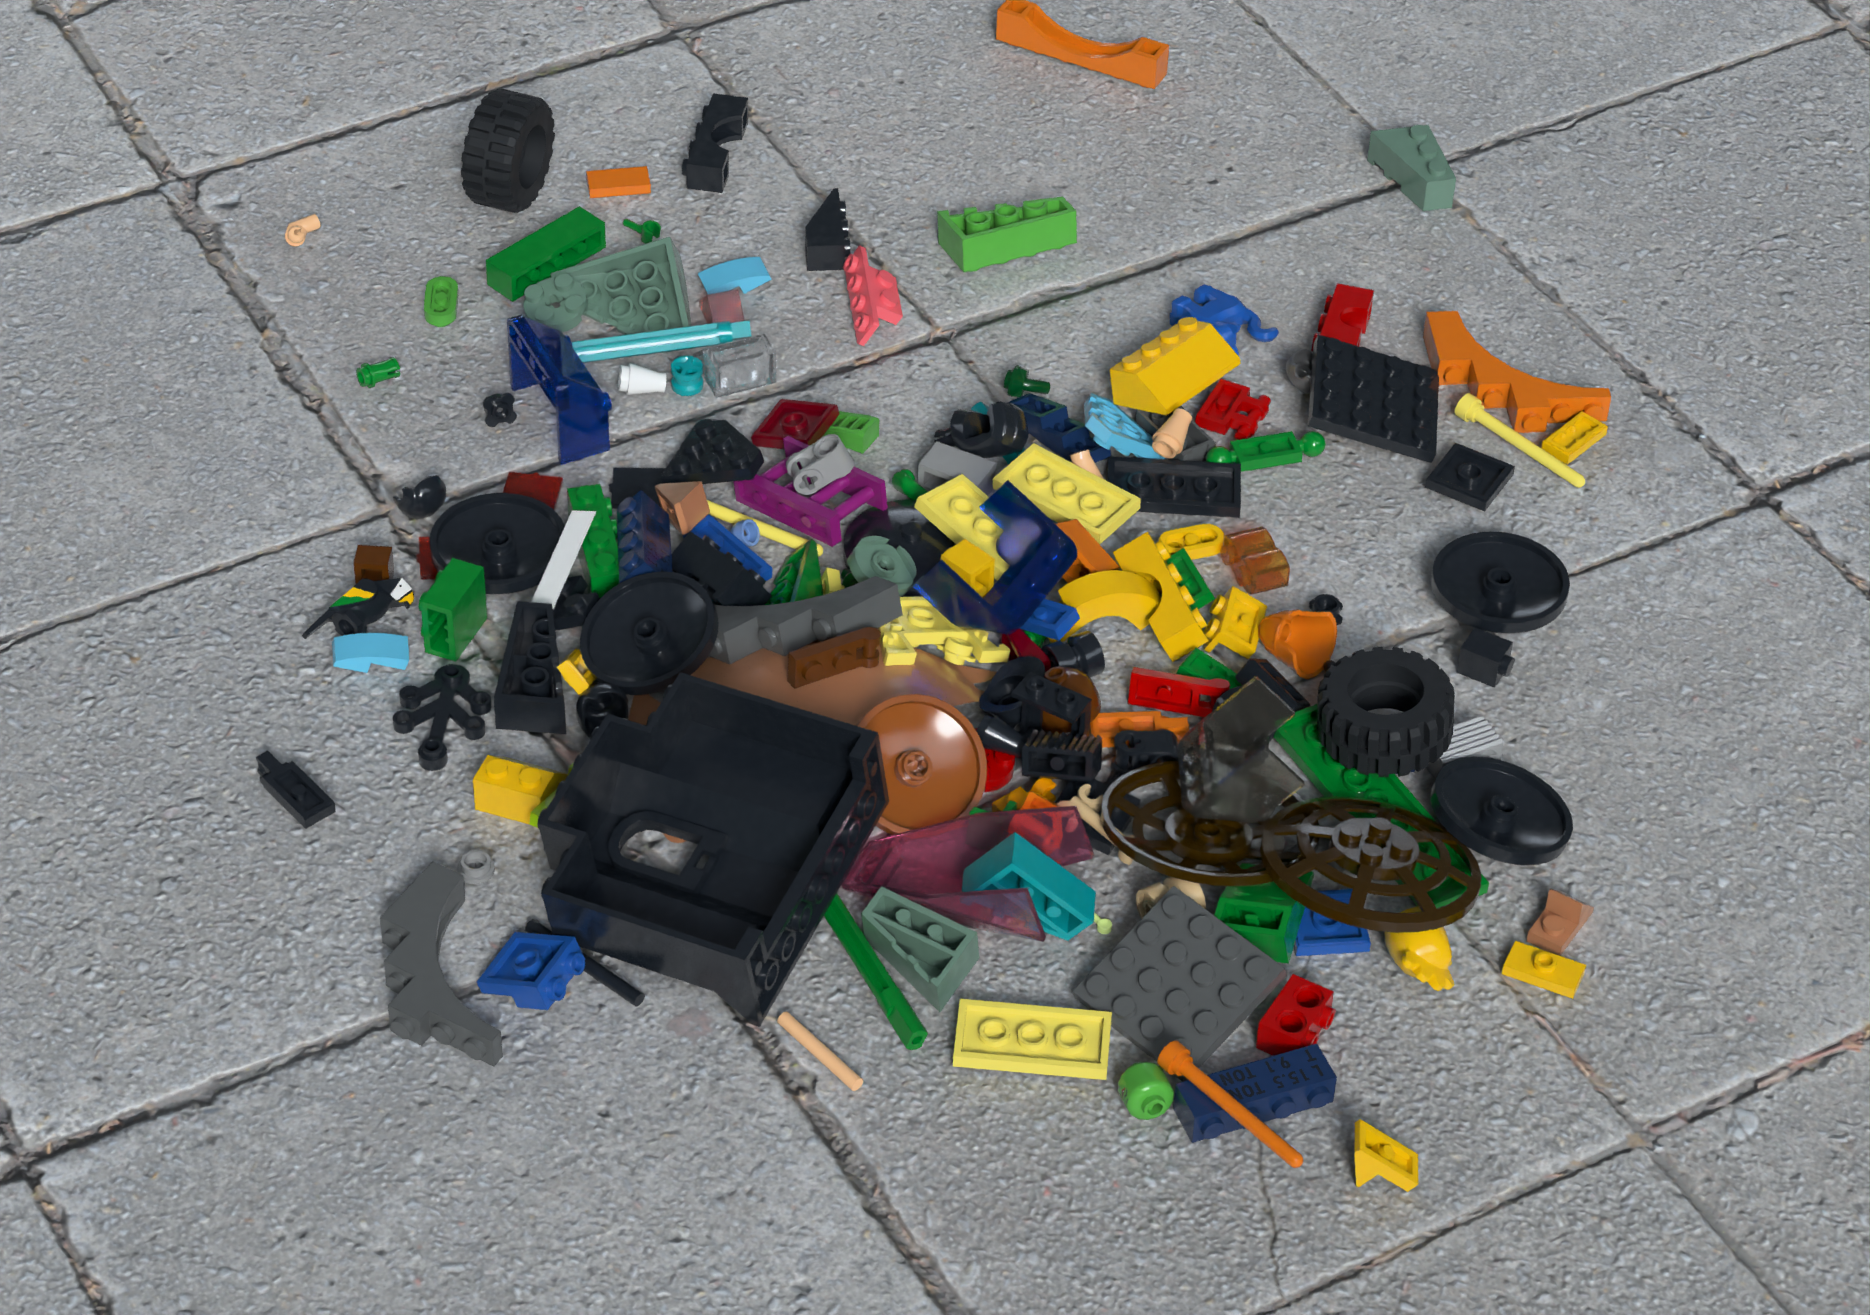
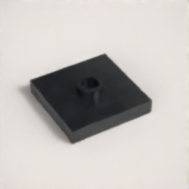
M1455 443L1427 477L1425 488L1485 512L1513 476L1515 466Z

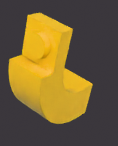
M1101 571L1073 580L1058 590L1062 599L1058 603L1076 608L1080 619L1060 640L1064 642L1087 623L1105 616L1123 617L1141 631L1150 624L1148 619L1157 610L1161 602V596L1157 588L1144 577L1127 571ZM1048 638L1052 643L1058 641L1052 638Z

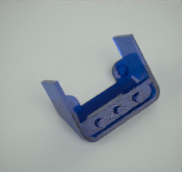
M524 315L508 318L507 336L512 391H517L539 384L556 410L558 460L560 464H566L609 451L608 411L612 410L610 397L606 391L602 392L574 351L570 337L567 334L564 335L559 329Z
M1007 480L979 506L985 514L1004 530L997 538L996 549L1000 557L1010 565L986 596L982 598L942 559L912 586L955 626L1001 634H1013L1025 624L1077 558V548L1073 540Z

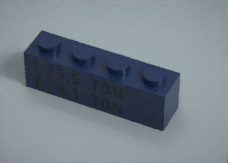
M640 490L633 497L625 498L617 509L619 583L646 573L673 572L669 514Z
M1318 1044L1207 1075L1262 1122L1276 1118H1286L1297 1112L1311 1108H1320L1328 1103H1332L1337 1080L1336 1074ZM1189 1080L1176 1084L1173 1110L1192 1143L1204 1139H1214L1221 1134L1242 1128L1246 1129Z

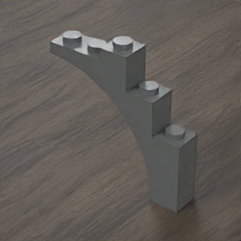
M874 576L853 586L801 601L761 606L714 605L717 610L719 626L717 638L709 656L727 664H732L762 648L786 656L789 652L798 650L815 640L826 641L866 627L879 628L903 615L898 585Z
M432 861L380 916L382 943L393 949L384 960L386 986L398 994L388 1004L390 1031L402 1039H409L421 1046L432 1036L441 1044L450 1045L465 1052L472 1059L481 1060L494 1067L503 1057L501 1031L478 1018L458 1000L445 981L438 962L441 942L449 923L465 902L464 877Z

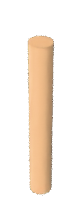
M783 1012L778 1017L777 1023L852 1091H856L862 1086L863 1079L789 1012Z

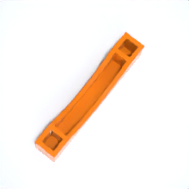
M1006 0L997 10L996 40L1006 42L1009 45L1019 46L1034 51L1037 54L1054 57L1063 62L1073 63L1088 70L1111 75L1116 79L1130 81L1146 88L1155 89L1167 75L1168 44L1145 37L1123 43H1101L1088 40L1061 27L1047 16L1036 3L1026 0Z

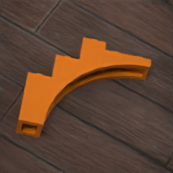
M1458 311L1426 312L1423 339L1431 368L1436 370L1437 375H1439V385L1468 384L1470 393L1481 400V405L1484 406V409L1507 408L1512 429L1516 432H1546L1547 423H1567L1581 411L1600 422L1607 421L1611 401L1609 388L1571 386L1531 376L1502 362L1477 343L1465 328Z

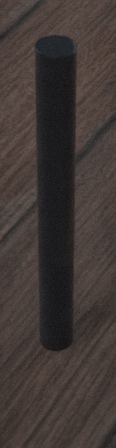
M535 919L530 920L525 927L527 933L553 935L551 930ZM583 953L586 959L584 972L637 1007L643 1002L645 998L644 993Z

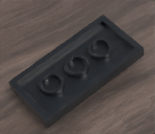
M1108 457L1107 481L1141 498L1140 509L1137 512L1240 518L1241 464Z

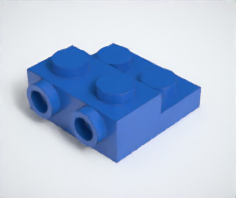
M514 932L477 980V984L484 994L512 996L518 1008L548 1010L555 1001H560L564 998L566 985L573 976L582 974L586 959L575 937Z

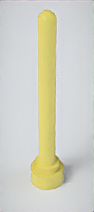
M1467 393L1459 400L1455 407L1456 416L1465 422H1479L1577 488L1584 486V476L1484 411V406L1481 405L1480 399L1471 393Z
M707 500L710 509L709 514L715 518L733 525L739 521L751 519L757 524L761 536L796 550L809 541ZM817 544L818 557L823 554V547L820 544Z

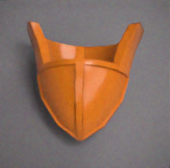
M1299 609L1284 610L1264 617L1259 624L1258 636L1265 649L1279 661L1290 667L1299 677L1310 679L1323 671L1325 662L1331 659L1337 638L1336 619L1331 612H1309Z

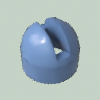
M751 519L735 523L730 530L747 547L754 546L759 541V528Z

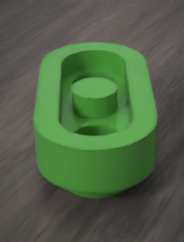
M440 276L427 282L424 316L429 324L436 327H445L455 321L459 294L458 284L454 279Z

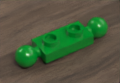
M1292 431L1230 441L1229 450L1222 446H1215L1208 451L1206 462L1241 464V472L1299 463L1302 462L1303 454L1308 457H1317L1324 451L1326 443L1324 437L1316 431L1306 432L1300 440H1296Z

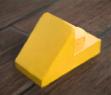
M1357 1120L1355 1122L1354 1145L1356 1187H1361L1377 1175L1382 1176L1387 1181L1392 1182L1407 1192L1418 1185V1154L1365 1121Z

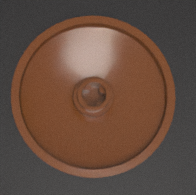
M900 695L881 702L858 721L856 726L878 732L889 803L877 822L876 827L886 833L904 839H929L953 830L969 817V812L973 807H977L983 795L987 779L985 750L973 725L955 707L943 700L927 695Z

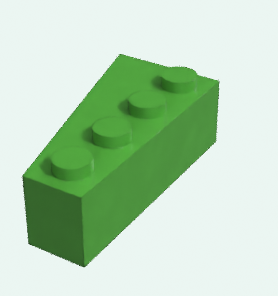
M1063 196L1023 201V207L1003 203L995 204V210L977 212L976 207L963 208L964 214L949 215L948 210L937 211L938 243L963 272L977 271L982 267L1004 264L1009 260L1024 256L1031 257L1040 252L1062 249L1066 245L1077 243L1076 210Z

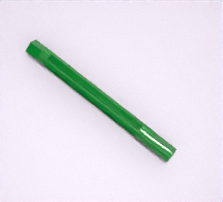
M836 894L824 915L825 919L876 997L878 1005L904 1046L908 1050L922 1047L928 1035L927 1030L900 988L892 980L839 895Z

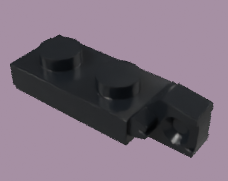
M269 751L256 757L258 761L257 772L261 775L259 778L263 787L305 829L336 812L334 801L293 761L281 764Z

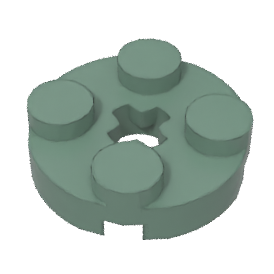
M563 273L556 277L544 279L537 284L528 286L524 292L525 300L523 307L527 321L537 330L540 327L547 329L548 333L553 334L569 331L582 321L581 316L585 310L586 312L588 310V300L584 288L581 284L574 281L569 274ZM560 302V307L554 308L551 304Z
M881 536L864 537L847 558V564L855 579L860 583L877 576L896 583L899 596L905 595L913 584L917 571L912 557L900 545L897 549L888 545L889 539Z

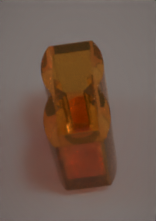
M1260 526L1225 535L1224 546L1220 549L1222 561L1226 566H1230L1234 572L1237 584L1240 587L1243 586L1248 594L1252 595L1288 586L1289 563L1283 552L1275 546L1266 528Z

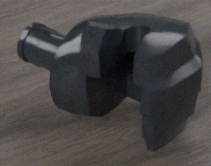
M999 401L995 404H989L987 414L966 409L954 411L950 420V427L937 430L934 437H943L935 439L934 442L936 443L937 441L951 447L956 446L957 449L982 458H993L1021 452L1027 442L1029 431L1026 417L1021 408L1012 403Z

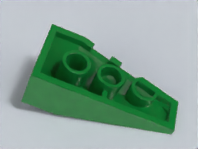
M810 539L786 558L773 581L776 587L770 593L772 597L765 605L801 601L823 595L817 543L813 539Z

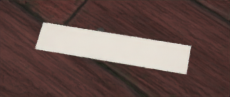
M597 511L571 512L531 602L552 604V609H554Z

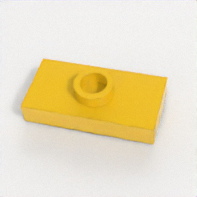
M1581 411L1543 440L1541 448L1568 465L1607 434L1608 426Z
M577 648L566 655L557 666L564 680L578 695L588 689L595 680L584 663L581 651Z
M1515 941L1503 965L1502 975L1573 999L1585 974L1586 965Z

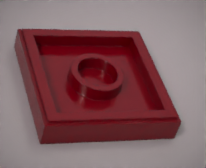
M780 399L751 436L752 443L757 447L784 449L783 439L789 436L810 446L822 438L839 416L838 406L828 403Z

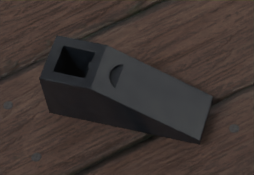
M834 188L805 227L807 271L844 270L845 257L850 255L845 200L840 201L838 188Z

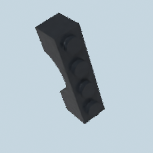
M713 93L709 105H704L702 122H698L696 126V139L690 141L689 158L685 157L682 164V175L687 176V189L723 193L729 177V150L720 147V145L743 139L748 125V98Z

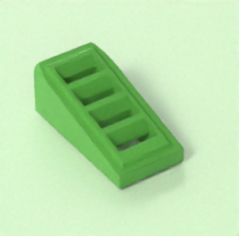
M839 411V416L823 436L836 434L846 448L863 454L879 437V418Z

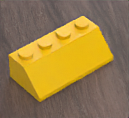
M1193 317L1182 318L1177 324L1161 332L1158 337L1149 343L1143 344L1140 349L1124 357L1121 362L1110 368L1113 403L1119 406L1167 416L1240 365V357L1211 323L1197 321Z

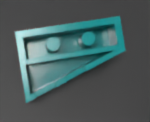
M1016 832L964 869L961 901L972 904L976 900L993 907V913L1004 917L1007 912L1026 919L1025 925L1067 941L1094 923L1096 891Z

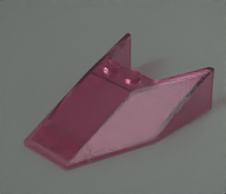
M1077 806L976 813L868 841L842 883V888L873 898L882 886L965 927L1044 942L1046 935L1028 888L962 892L964 869L1014 832L1061 866L1092 859L1095 854Z

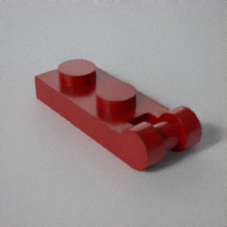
M1133 667L1128 704L1215 719L1212 714L1213 706L1216 700L1230 689V683L1219 678L1208 680ZM1201 694L1211 696V700L1209 702L1200 701Z

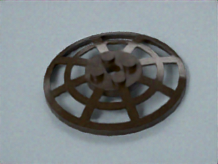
M1168 761L1146 765L1131 770L1117 778L1108 787L1103 796L1100 817L1103 829L1114 845L1131 859L1151 870L1173 878L1200 884L1248 886L1273 882L1262 862L1247 869H1242L1236 864L1244 858L1261 860L1260 849L1251 848L1252 840L1262 837L1264 828L1271 819L1260 810L1242 803L1248 789L1274 800L1284 808L1304 800L1284 784L1248 769L1208 761ZM1177 780H1210L1234 786L1227 798L1209 794H1183ZM1161 781L1169 795L1153 800L1141 809L1123 798L1125 794L1139 787ZM1190 804L1221 807V809L1212 807H1191ZM1115 806L1133 817L1132 833L1134 838L1122 836L1115 829L1111 822L1112 811ZM1174 806L1177 810L1166 821L1153 816L1156 812ZM1314 811L1295 815L1279 825L1301 824ZM1235 813H1240L1252 819L1260 826L1250 828V826L1242 818L1235 815ZM1318 821L1314 824L1315 826H1320ZM1144 824L1163 832L1164 840H1146L1143 833ZM1274 835L1275 849L1281 861L1290 862L1285 865L1287 868L1304 860L1301 852H1284L1285 840L1283 835ZM1309 836L1310 844L1316 852L1320 837ZM1157 851H1172L1175 855L1183 858L1180 863L1173 862ZM1199 864L1222 868L1224 871H1207L1196 869Z
M1349 796L1307 799L1293 803L1277 812L1268 821L1263 831L1260 846L1261 860L1268 875L1276 885L1306 908L1350 926L1393 933L1434 930L1463 918L1474 907L1479 896L1482 875L1479 864L1470 849L1437 822L1410 809L1391 803ZM1318 810L1307 816L1300 825H1279L1295 815ZM1348 812H1367L1377 814V816L1373 819L1355 818ZM1329 815L1340 821L1334 828L1314 825L1318 820ZM1391 819L1406 823L1418 831L1406 832L1392 824ZM1274 835H1297L1298 849L1304 860L1287 868L1275 849ZM1309 836L1330 838L1329 849L1316 853L1310 844ZM1418 842H1432L1438 851L1440 859L1421 852ZM1444 843L1453 848L1464 860L1471 872V877L1451 865L1450 854ZM1335 861L1343 869L1357 875V878L1338 871L1328 863ZM1417 862L1436 870L1431 876L1421 881L1413 874ZM1315 869L1328 879L1353 889L1349 904L1316 891L1303 883L1298 877ZM1447 876L1467 887L1466 891L1458 899L1439 908H1436L1427 894L1428 891L1440 886ZM1400 879L1404 884L1389 885L1373 883L1371 881H1394ZM1368 893L1390 897L1413 896L1421 912L1392 913L1365 909L1364 905Z

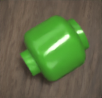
M1135 1063L1125 1070L1118 1081V1092L1129 1113L1137 1119L1149 1120L1161 1116L1170 1108L1174 1100V1090L1163 1069L1155 1063Z

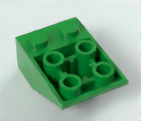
M1241 863L1239 867L1247 869L1258 864ZM1310 871L1298 878L1311 887L1314 872ZM1274 881L1259 885L1227 886L1219 898L1214 916L1274 961L1289 964L1305 906L1287 895Z

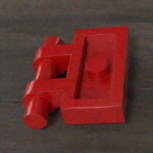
M1220 379L1197 413L1195 423L1201 428L1226 435L1229 428L1236 429L1237 432L1234 435L1236 440L1251 438L1258 429L1257 423L1262 421L1268 414V406L1271 400L1266 395H1261L1258 399L1250 397L1249 387ZM1241 411H1243V412L1248 413V415L1245 416V415H1242V414H1239V413H1240Z

